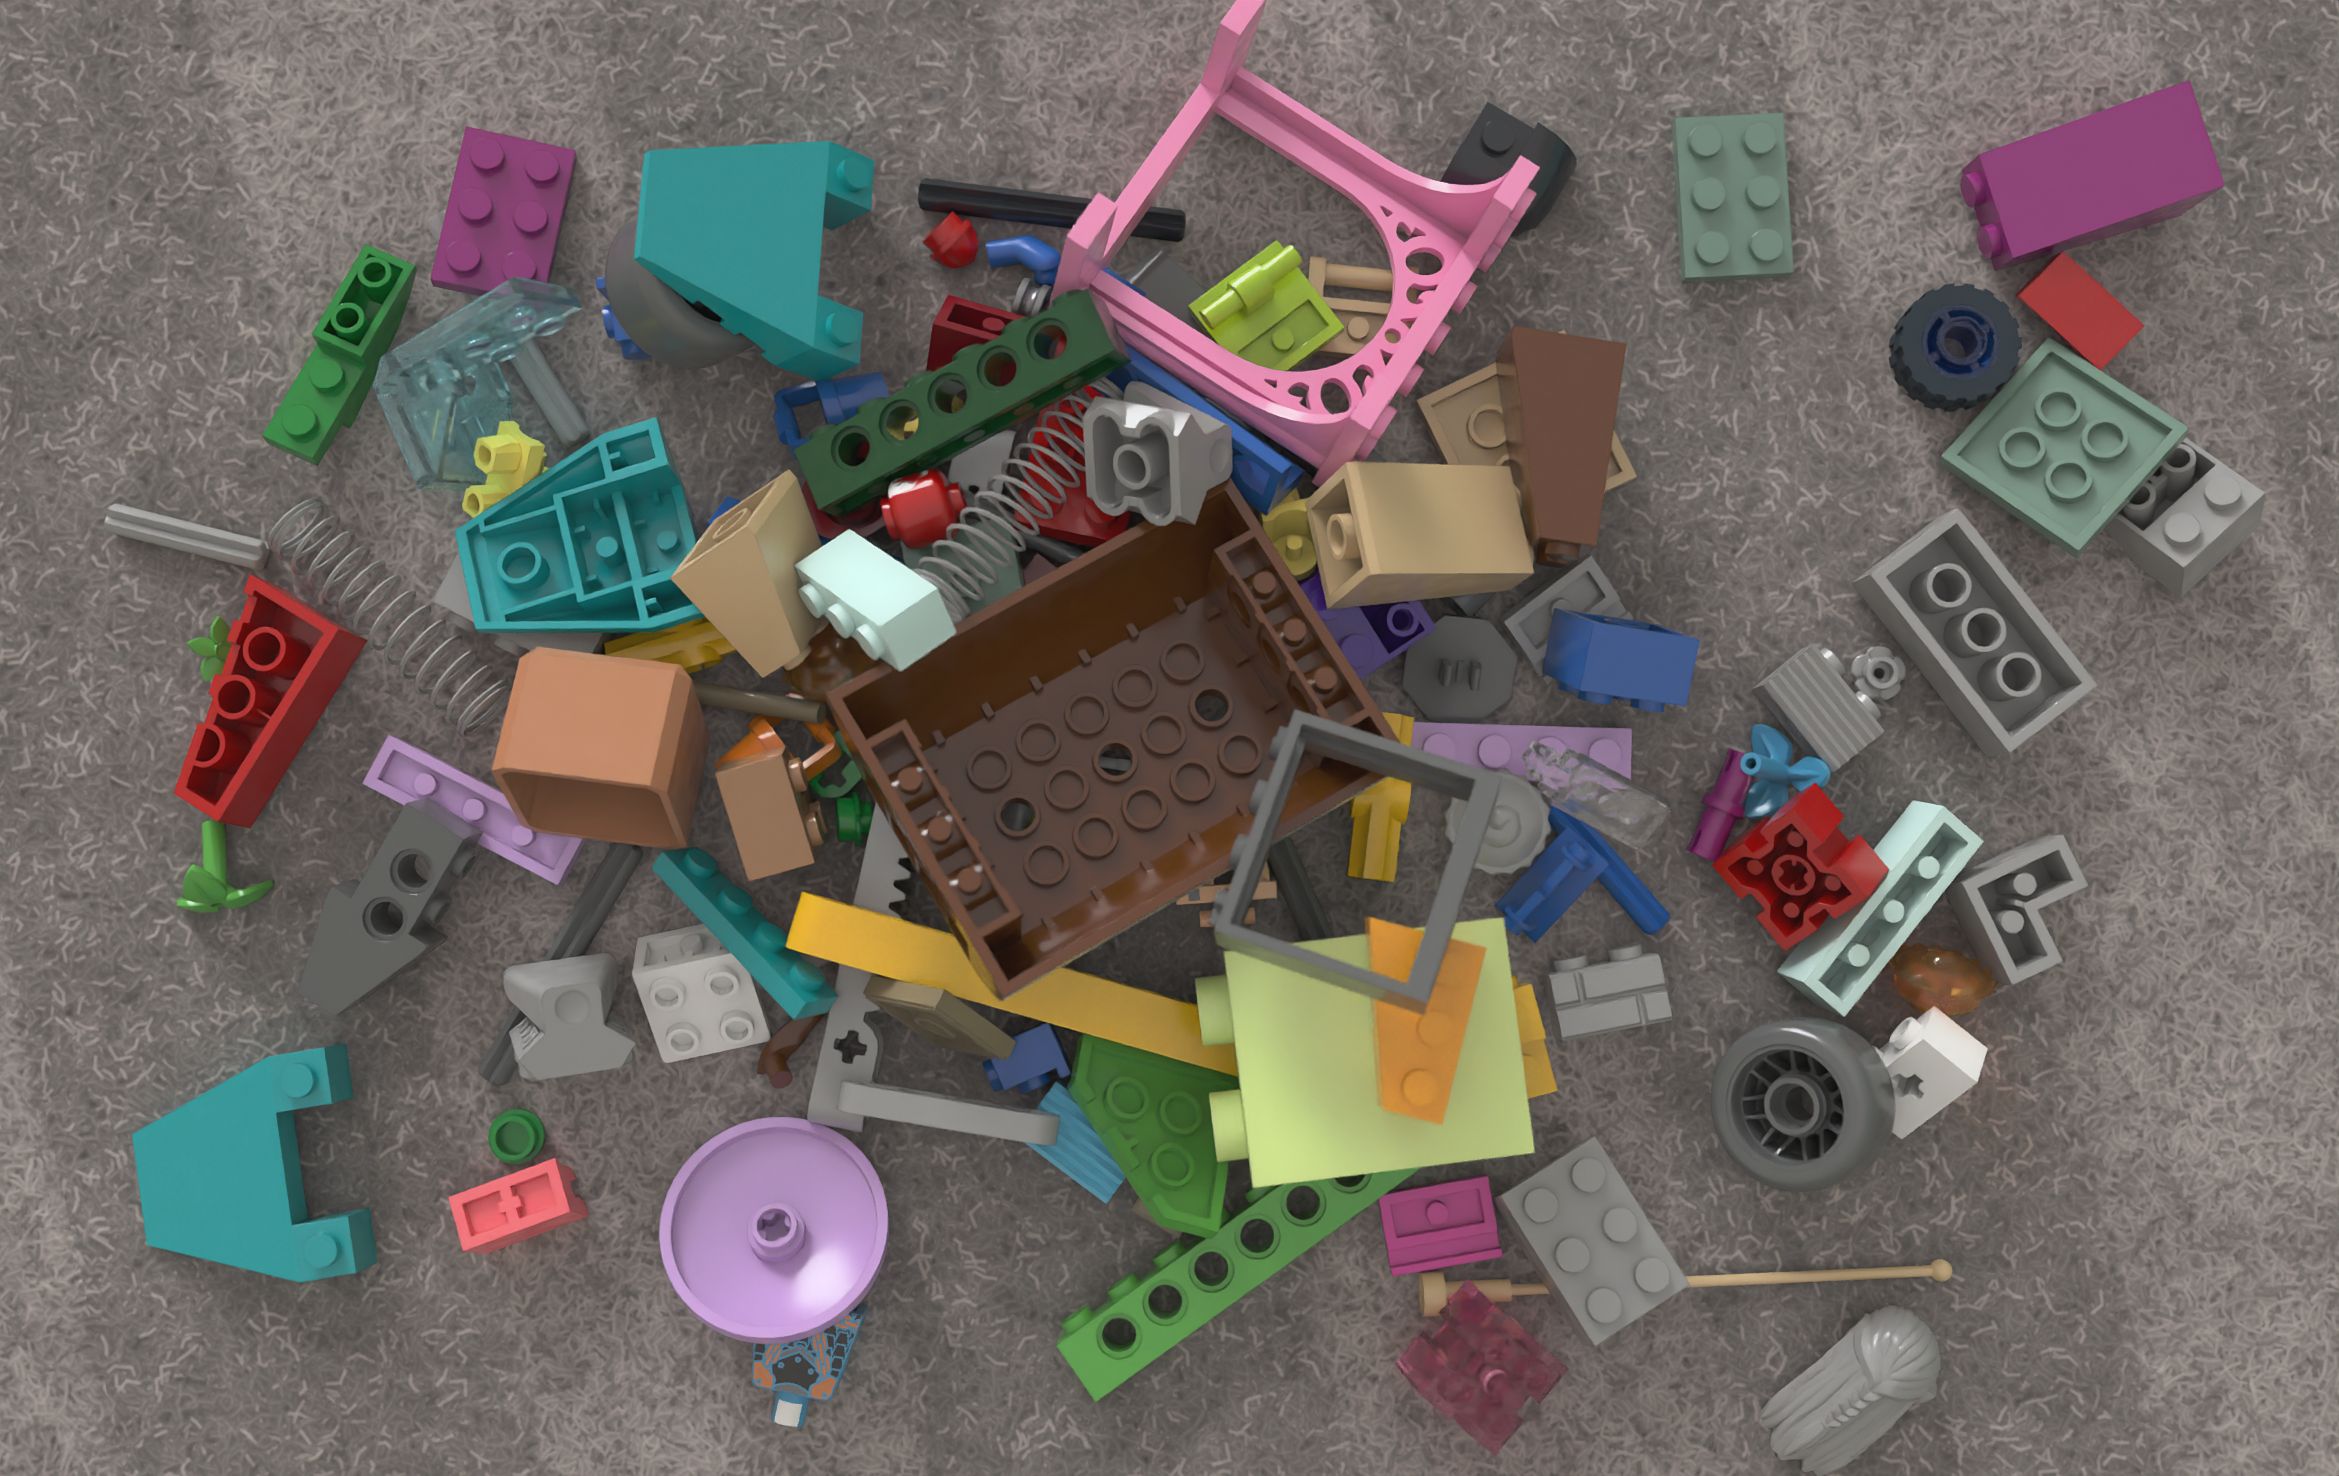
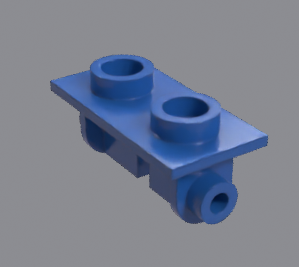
M1567 826L1495 904L1505 915V927L1515 935L1523 932L1536 943L1610 863L1570 826Z

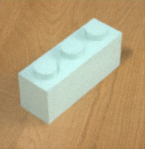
M850 529L794 565L803 584V587L798 590L800 598L812 615L816 618L822 615L825 616L843 638L847 639L852 636L859 642L870 658L876 660L881 657L900 672L957 633L936 586Z

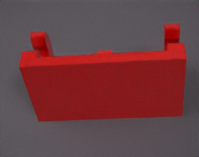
M2064 251L2051 256L2015 295L2023 305L2028 306L2088 363L2099 370H2102L2145 326Z

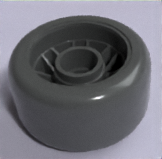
M638 214L630 218L620 228L608 251L605 264V286L610 306L618 323L641 350L651 357L672 366L686 369H701L720 364L756 344L741 332L733 335L719 324L721 317L699 300L694 303L689 302L634 260Z
M1788 1018L1765 1023L1748 1031L1737 1039L1721 1058L1711 1087L1712 1119L1716 1133L1727 1154L1750 1177L1769 1187L1783 1191H1818L1856 1177L1871 1166L1880 1156L1893 1130L1896 1109L1895 1094L1884 1062L1875 1049L1858 1033L1840 1023L1823 1018ZM1804 1089L1808 1091L1813 1100V1115L1807 1112L1802 1104V1092Z

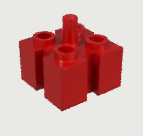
M1815 782L1783 804L1771 819L1766 816L1740 834L1712 864L1740 899L1751 893L1762 905L1763 908L1756 915V918L1784 951L1817 931L1829 914L1833 919H1836L1868 898L1889 870L1860 834L1849 841L1837 828L1844 815Z

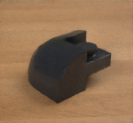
M1487 102L1466 139L1458 148L1440 182L1455 185H1479L1495 181L1511 170L1520 155L1540 167L1528 186L1537 194L1510 235V237H1515L1533 228L1535 230L1549 214L1577 166V158L1571 148L1558 135L1539 122L1535 128H1532Z

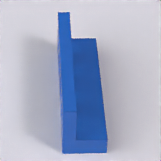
M1124 342L1132 362L1104 377L1113 382L1124 394L1126 386L1131 381L1144 382L1229 425L1232 432L1233 462L1230 478L1244 500L1267 516L1299 485L1304 470L1179 379L1152 363ZM1092 387V388L1095 389L1097 392H1099L1100 394H1102L1104 397L1109 398V399H1112V398H1111L1110 396H1108L1106 393H1104V392L1098 390V389L1095 388V387Z

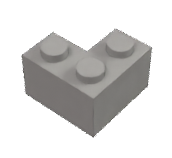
M2064 835L2038 836L1958 874L1946 888L1945 893L1989 983L2014 985L2063 962L2038 910L2087 887L2088 884Z

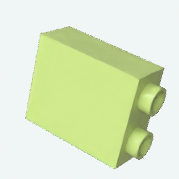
M1504 917L1456 922L1451 935V939L1486 947V952L1442 1125L1383 1110L1377 1104L1370 997L1232 950L1222 951L1225 974L1195 978L1203 1047L1234 1043L1239 1089L1209 1093L1217 1162L1248 1159L1250 1177L1253 1188L1535 1153ZM1426 926L1411 927V928L1417 929V930H1421V931H1425ZM1365 933L1289 942V944L1369 970Z

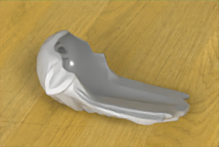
M1885 1305L1880 1309H1876L1871 1314L1866 1313L1821 1359L1776 1393L1761 1410L1762 1427L1773 1428L1770 1439L1771 1450L1776 1452L1777 1457L1781 1460H1801L1800 1467L1803 1472L1813 1471L1816 1476L1832 1474L1857 1458L1872 1443L1883 1436L1913 1404H1921L1933 1399L1937 1392L1936 1381L1941 1369V1353L1936 1336L1930 1326L1920 1316L1914 1314L1913 1311L1904 1309L1901 1306L1898 1307L1897 1305Z

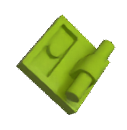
M1278 240L1188 305L1189 314L1209 339L1243 360L1274 370H1294L1342 334L1345 328L1298 268L1303 261L1296 249L1290 244L1283 248Z

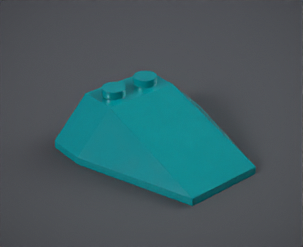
M657 417L603 433L454 531L475 629L479 633L657 632L705 617L670 579L699 539L687 492Z

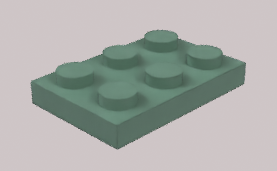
M1764 113L1675 118L1671 123L1681 283L1790 277L1794 273L1784 114Z

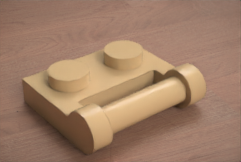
M1310 256L1307 279L1345 327L1342 334L1314 355L1350 358L1362 350L1380 331L1389 312L1390 303L1323 297L1324 285L1392 292V270L1326 263V258ZM1407 266L1410 271L1419 274V267ZM1410 288L1406 293V297L1410 303L1416 304L1417 289ZM1414 322L1404 324L1410 329ZM1385 334V339L1389 343H1398V338L1394 334ZM1382 356L1384 362H1389L1391 359Z

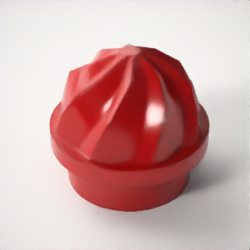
M953 211L922 241L932 252L929 258L933 262L936 261L951 269L970 265L975 260L978 251V239L972 223L968 218L962 221Z

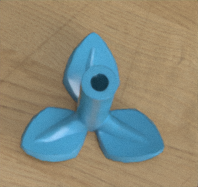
M1755 724L1752 727L1751 736L1752 752L1742 757L1740 767L1745 774L1763 780L1755 783L1747 795L1744 807L1747 809L1745 817L1756 820L1763 819L1766 816H1773L1788 801L1787 785L1792 784L1799 792H1802L1814 782L1823 789L1830 778V769L1827 764L1820 758L1806 756L1793 766H1790L1793 744L1789 739L1772 727Z

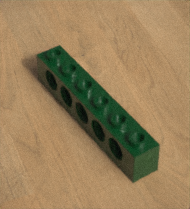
M1088 288L1083 291L1076 289L1065 292L1056 297L1051 302L1052 308L1033 318L1022 317L1010 322L1002 329V335L984 345L974 344L967 346L953 356L952 363L935 372L924 371L910 377L904 383V389L888 398L878 397L863 403L857 408V415L840 424H827L814 430L809 435L810 441L793 449L818 509L843 518L887 494L890 483L895 479L934 469L1132 362L1105 301ZM1066 335L1067 344L1064 352L1059 357L1050 359L1049 348L1056 338ZM1016 362L1017 371L1014 379L1009 384L1001 386L1000 375L1003 369L1008 364ZM966 389L967 400L961 410L953 413L952 401L954 396L959 391ZM917 415V430L910 438L905 439L904 427L911 417ZM865 442H869V455L862 464L858 465L856 460L857 452Z

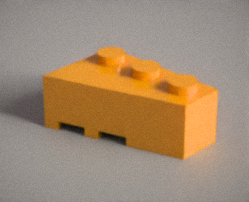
M1364 917L1369 971L1407 983L1424 931L1371 917ZM1450 938L1425 1016L1371 998L1377 1104L1383 1110L1442 1125L1486 947Z

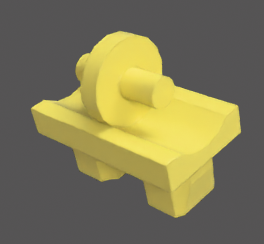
M500 421L497 435L477 438L473 455L475 464L488 475L485 485H471L465 490L462 507L472 518H475L549 469L544 466L547 456L544 452L545 445L523 434L519 429L520 425L515 421Z
M1297 488L1289 493L1267 516L1259 511V523L1296 581L1309 577L1315 571L1317 558L1305 501L1308 498L1300 499Z

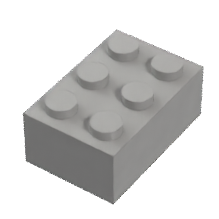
M1595 1136L1582 1140L1492 1197L1495 1207L1582 1345H1598L1690 1285Z

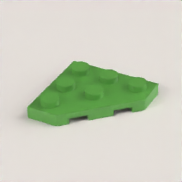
M1083 1033L1077 1042L1068 1091L1157 1225L1208 1239L1214 1238L1219 1233L1229 1161L1217 1162L1209 1093L1239 1089L1238 1077Z

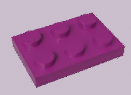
M466 126L430 278L433 287L544 310L576 166V150Z

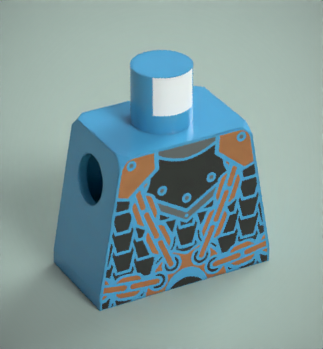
M858 1304L839 1322L808 1338L780 1344L754 1343L752 1384L756 1387L777 1391L771 1416L772 1421L786 1426H804L810 1398L821 1401H830L838 1389L866 1319L869 1306Z

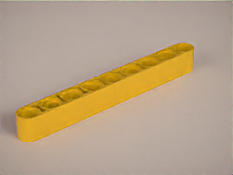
M801 892L785 946L787 948L903 982L945 989L953 996L1238 1077L1234 1043L1203 1047L1198 1004L1066 966L1057 969L1006 1000L1000 1001L990 992L977 975L954 934L820 895Z

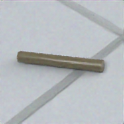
M693 681L699 703L702 705L819 725L824 722L826 716V705L822 702Z

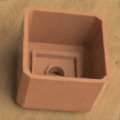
M536 647L520 657L492 773L520 825L527 829L544 834L677 850L688 846L710 743V734L693 681L680 664Z

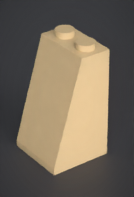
M1347 462L1305 501L1327 610L1507 591L1534 574L1533 546L1529 545L1525 535L1520 513L1522 498L1519 489L1514 485L1510 466Z

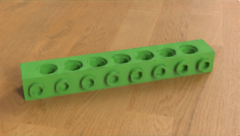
M1422 1167L1360 1174L1354 1180L1347 1182L1336 1178L1255 1188L1251 1185L1243 1193L1247 1199L1245 1203L1231 1213L1225 1207L1222 1208L1219 1233L1214 1238L1208 1239L1197 1236L1185 1246L1178 1239L1163 1248L1152 1258L1156 1267L1139 1279L1134 1272L1129 1273L1106 1291L1111 1298L1093 1312L1088 1305H1085L1061 1323V1327L1065 1332L1059 1335L1057 1347L1094 1401L1097 1402ZM1299 1186L1310 1187L1317 1193L1316 1205L1311 1211L1304 1214L1294 1213L1286 1206L1288 1194ZM1262 1219L1271 1225L1272 1234L1265 1244L1251 1246L1242 1240L1240 1236L1241 1230L1250 1220ZM1216 1252L1222 1255L1227 1261L1225 1271L1217 1278L1208 1279L1202 1277L1195 1269V1263L1202 1254ZM1170 1285L1176 1288L1182 1297L1179 1305L1170 1311L1156 1309L1149 1299L1151 1292L1156 1287ZM1124 1318L1133 1324L1136 1333L1126 1343H1114L1106 1337L1104 1333L1105 1325L1112 1319Z

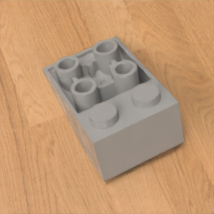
M2185 438L2104 529L2142 570L2181 598L2260 526L2265 492L2194 442Z

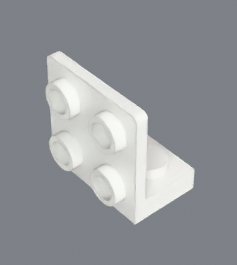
M704 924L639 937L637 939L632 976L661 1058L665 1063L769 1041L771 1029L754 977Z

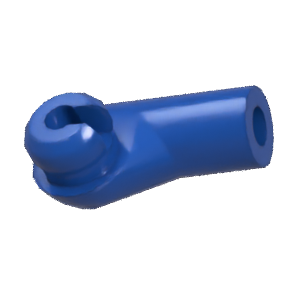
M1023 235L986 242L991 269L1023 264L1030 270H1033L1034 280L1037 285L1053 286L1055 284L1061 255L1058 250L1032 235Z

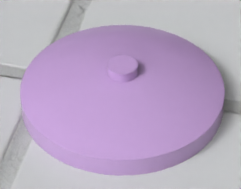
M761 1118L741 1123L714 1136L685 1162L674 1178L663 1204L659 1228L660 1251L666 1273L678 1297L693 1315L708 1327L733 1339L750 1343L780 1344L808 1338L833 1326L847 1316L866 1296L878 1277L887 1252L889 1215L884 1190L875 1169L863 1152L849 1139L825 1125L809 1122L801 1118Z

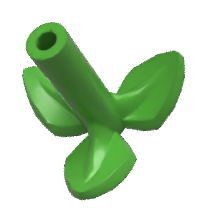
M216 820L205 821L202 823L203 868L197 865L189 867L183 883L185 898L179 897L176 906L198 913H219L220 906L228 909L242 908L265 896L273 888L274 881L273 879L246 889L233 888L228 883L225 823L217 822Z

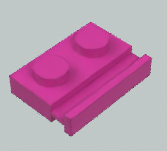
M1485 1173L1390 1190L1377 1200L1392 1276L1503 1257L1498 1239V1228L1489 1179Z

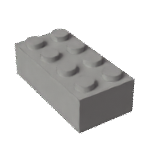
M1959 508L1937 517L1852 582V585L1987 757L2011 753L2098 686Z

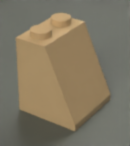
M789 469L717 517L670 577L762 678L781 666L788 671L799 665L812 651V647L808 644L811 638L819 634L830 622L823 615L819 618L812 615L804 605L798 592L803 587V584L794 565L821 548L822 545L798 480Z

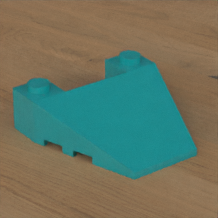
M831 141L650 150L644 154L634 260L689 302L694 303L699 300L721 317L719 324L733 335L741 332L763 349L760 355L774 366L816 381L833 377L860 365L863 312L818 295L823 227L832 231L871 211L875 160Z
M346 1043L269 1056L132 1134L148 1246L296 1282L354 1274L377 1263L370 1208L308 1218L293 1110L327 1105L354 1098Z

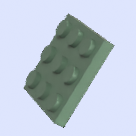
M2048 337L1941 456L1940 465L2078 559L2187 437L2189 427Z

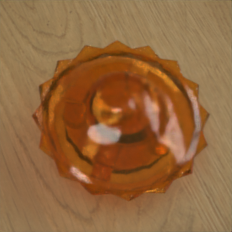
M829 622L819 634L811 638L808 644L812 647V651L799 665L788 671L783 667L785 673L782 681L790 685L791 693L802 695L805 700H815L829 704L826 697L828 692L879 665V658L876 660L870 658L852 636L847 639L843 638L835 630L831 622Z
M1919 942L1911 947L1902 944L1896 954L1888 961L1892 967L1893 983L1897 992L1908 1000L1914 1009L1923 1014L1933 1006L1937 1007L1948 1017L1969 1014L1976 1010L1989 995L1997 993L1995 987L1998 981L1991 978V970L1981 968L1977 959H1967L1959 950L1948 951L1939 945L1926 947Z

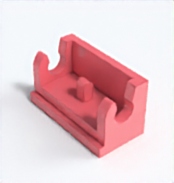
M553 1158L448 1197L462 1250L485 1255L588 1217L589 1214L584 1200L580 1197L576 1198L571 1188L570 1181L576 1179L574 1171L568 1166L561 1165L559 1159Z

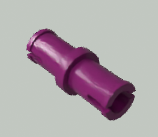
M1728 748L1727 757L1711 794L1705 792L1701 803L1706 806L1691 841L1685 849L1713 862L1722 854L1736 819L1743 820L1747 809L1742 807L1754 780V776L1745 774L1740 767V761L1745 753Z

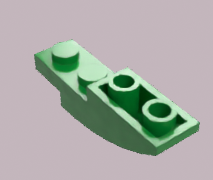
M364 245L312 332V336L317 344L262 436L267 444L318 466L341 426L351 428L399 328L417 273L415 265L370 245Z

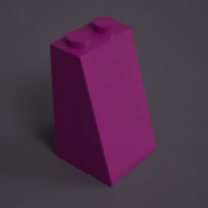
M2190 80L1979 154L1962 169L1963 176L1960 182L1962 197L1968 207H1974L1980 225L1977 231L1980 251L1985 258H1991L1994 271L2179 217L2225 186Z

